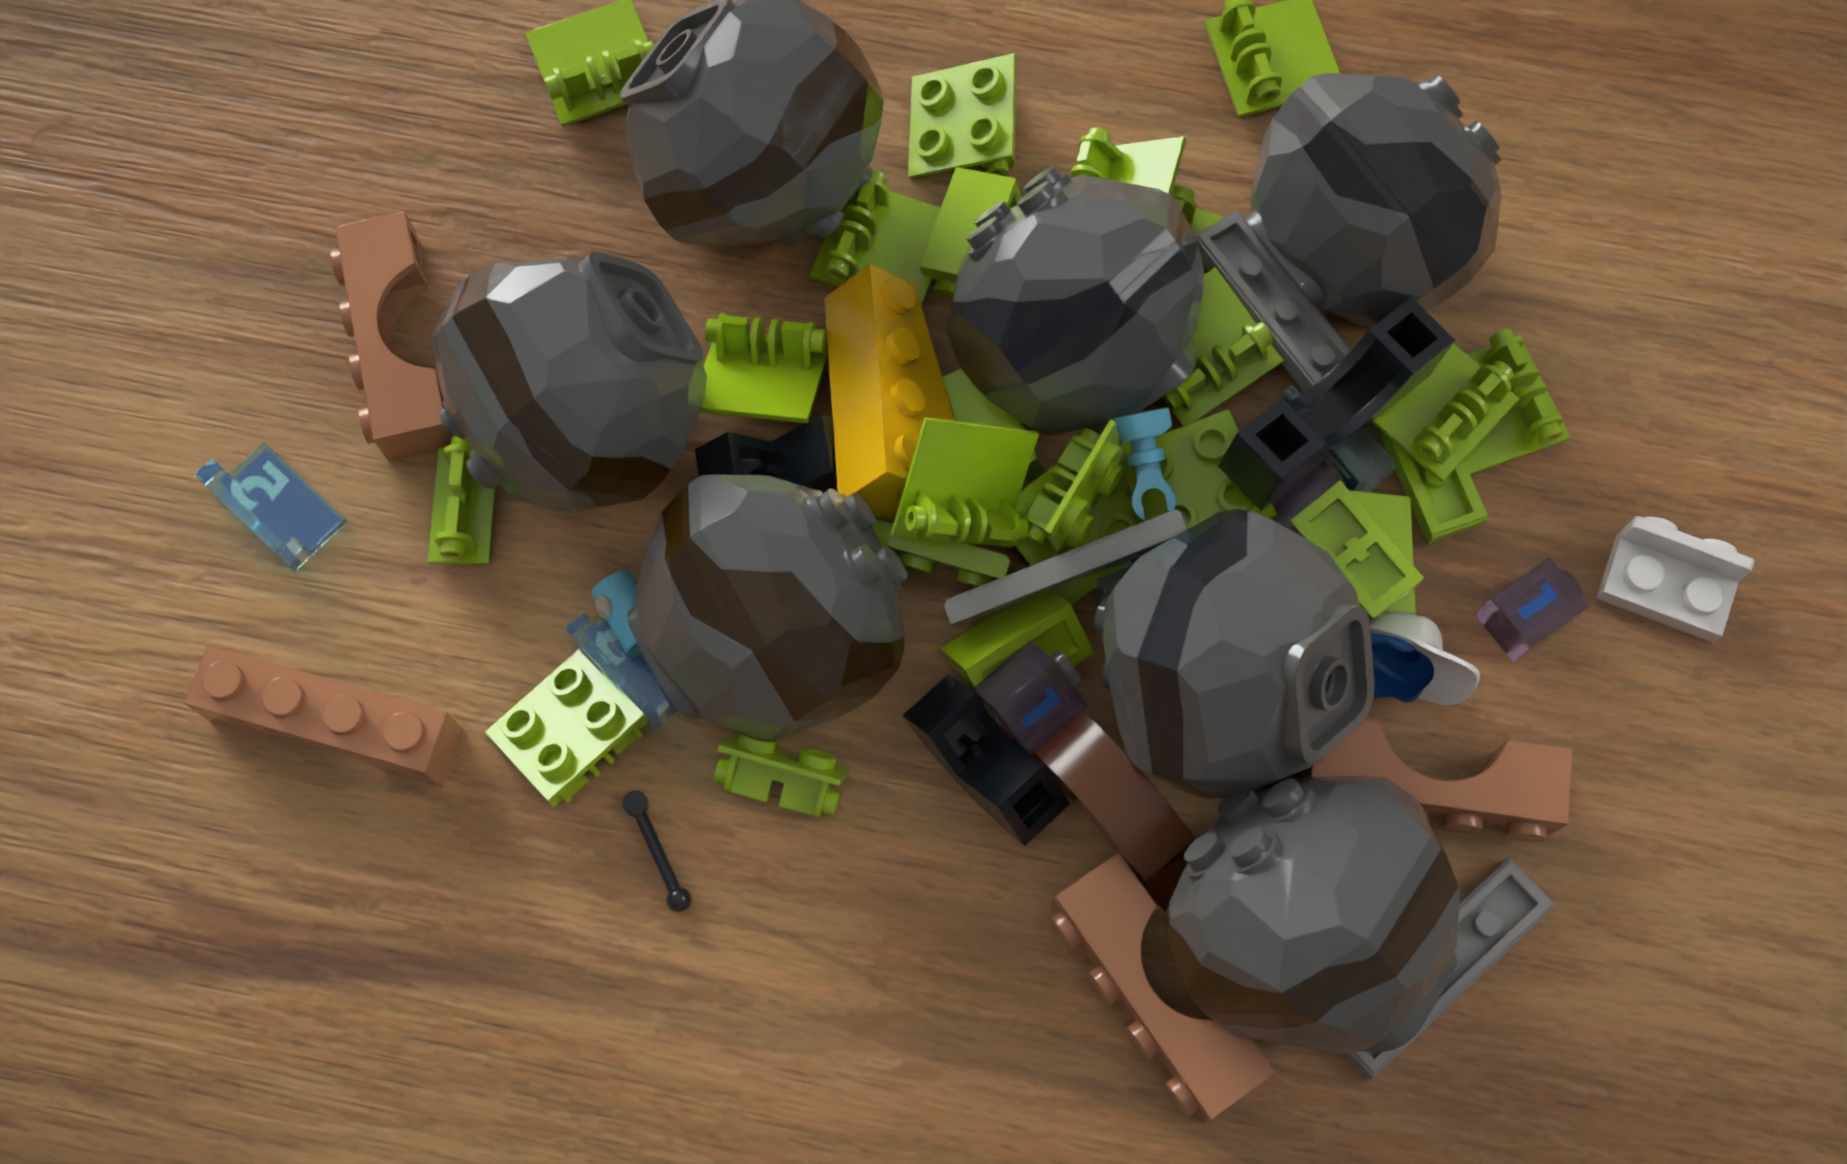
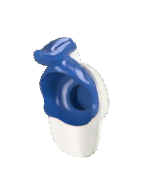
M1387 612L1377 619L1369 618L1374 671V698L1392 697L1404 703L1421 699L1440 705H1454L1465 701L1473 694L1480 680L1479 670L1469 662L1443 651L1442 635L1432 620L1407 612Z

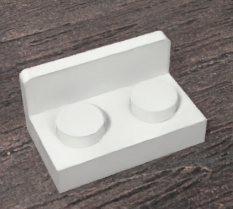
M1636 516L1616 535L1596 599L1714 643L1723 636L1738 583L1752 572L1755 560L1737 553V549L1725 541L1717 539L1702 540L1678 531L1677 526L1666 519Z

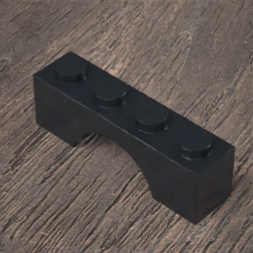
M1410 297L1369 329L1357 345L1310 389L1289 402H1286L1283 398L1279 399L1238 431L1218 467L1262 511L1426 380L1455 342V339Z

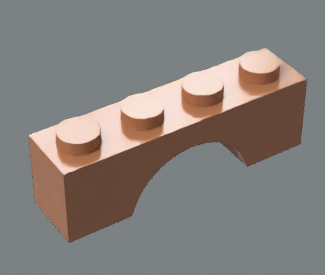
M402 211L335 226L339 249L332 250L330 257L339 285L346 286L348 301L340 303V313L347 335L349 337L355 336L358 354L350 355L349 363L357 389H364L367 407L359 409V420L365 440L368 444L376 443L388 461L437 451L438 448L449 446L451 437L455 435L444 426L440 418V412L444 409L442 403L444 398L437 371L433 368L407 363L395 356L392 350V334L398 316L410 301L429 289L419 238L406 212Z
M210 644L206 647L184 701L185 705L211 722L267 738L271 735L282 736L315 744L361 760L382 771L443 788L464 730L445 711Z
M1364 720L1353 733L1325 758L1313 764L1310 768L1301 771V778L1322 776L1385 777L1411 794L1430 819L1443 820V828L1446 830L1461 833H1478L1482 831V826L1507 829L1506 837L1513 840L1542 842L1546 840V835H1551L1569 824L1572 749L1507 740L1490 754L1485 766L1478 775L1459 781H1441L1421 775L1409 768L1392 750L1381 722Z
M1119 852L1054 897L1051 906L1057 914L1050 918L1054 929L1071 951L1079 946L1094 966V969L1088 972L1092 984L1108 1005L1111 1006L1116 1001L1120 1003L1133 1022L1126 1027L1129 1037L1146 1060L1150 1061L1154 1057L1159 1059L1172 1078L1164 1085L1175 1104L1186 1117L1196 1113L1202 1123L1212 1120L1276 1074L1252 1038L1236 1035L1214 1020H1199L1182 1015L1166 1005L1153 991L1142 966L1141 943L1146 924L1157 905Z

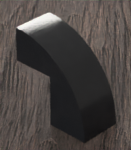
M821 414L808 421V423L791 430L771 442L726 432L695 449L699 476L764 475L786 480L814 490H820L823 493L830 488L838 492L833 418Z
M947 674L902 715L928 750L985 812L1022 845L1026 846L1071 804L1046 765L1002 734L976 693L951 675Z

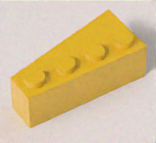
M869 263L824 298L837 490L840 495L843 494L846 497L853 493L859 494L869 505L874 516L894 522L924 417L955 421L915 284Z

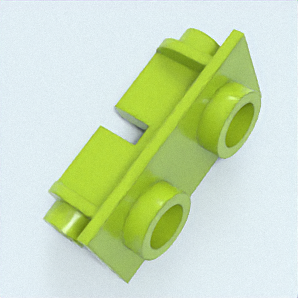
M456 436L451 437L449 446L438 448L427 562L429 564L489 565L496 486L491 489L486 488L471 476L467 468V461L471 458L470 451L472 447L467 439H461Z
M740 733L739 736L732 734L719 744L717 751L731 755L730 760L722 757L719 759L714 774V782L724 784V791L767 802L773 781L784 783L778 806L819 819L822 818L823 813L835 816L842 792L831 789L832 784L840 786L850 772V768L836 764L837 757L835 755L809 747H802L799 753L775 747L776 739H757Z

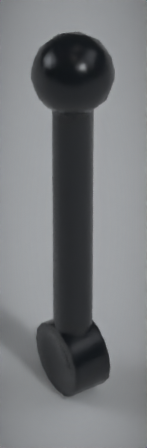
M631 791L623 799V808L629 816L635 817L669 892L666 899L668 907L674 912L685 911L691 904V894L687 889L680 887L647 814L649 810L647 797L640 791Z

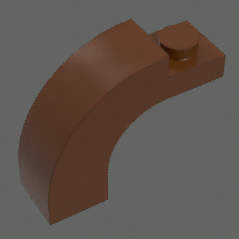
M1062 697L1059 703L1016 737L1030 754L1046 765L1063 793L1089 818L1115 851L1121 854L1153 901L1166 913L1179 879L1188 864L1184 859V854L1193 843L1195 837L1156 787L1129 760L1126 753L1088 715L1066 697Z

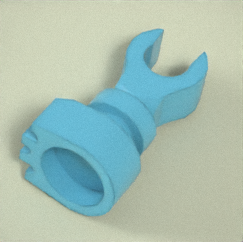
M1169 408L1113 418L1117 425L1119 443L1130 441L1132 453L1126 454L1128 467L1135 466L1137 478L1136 488L1132 495V506L1135 513L1142 520H1145L1142 495L1151 488H1157L1165 494L1168 512L1174 510L1176 496L1173 488L1163 478L1159 462L1165 460L1163 447L1157 448L1155 436L1163 434L1172 427Z

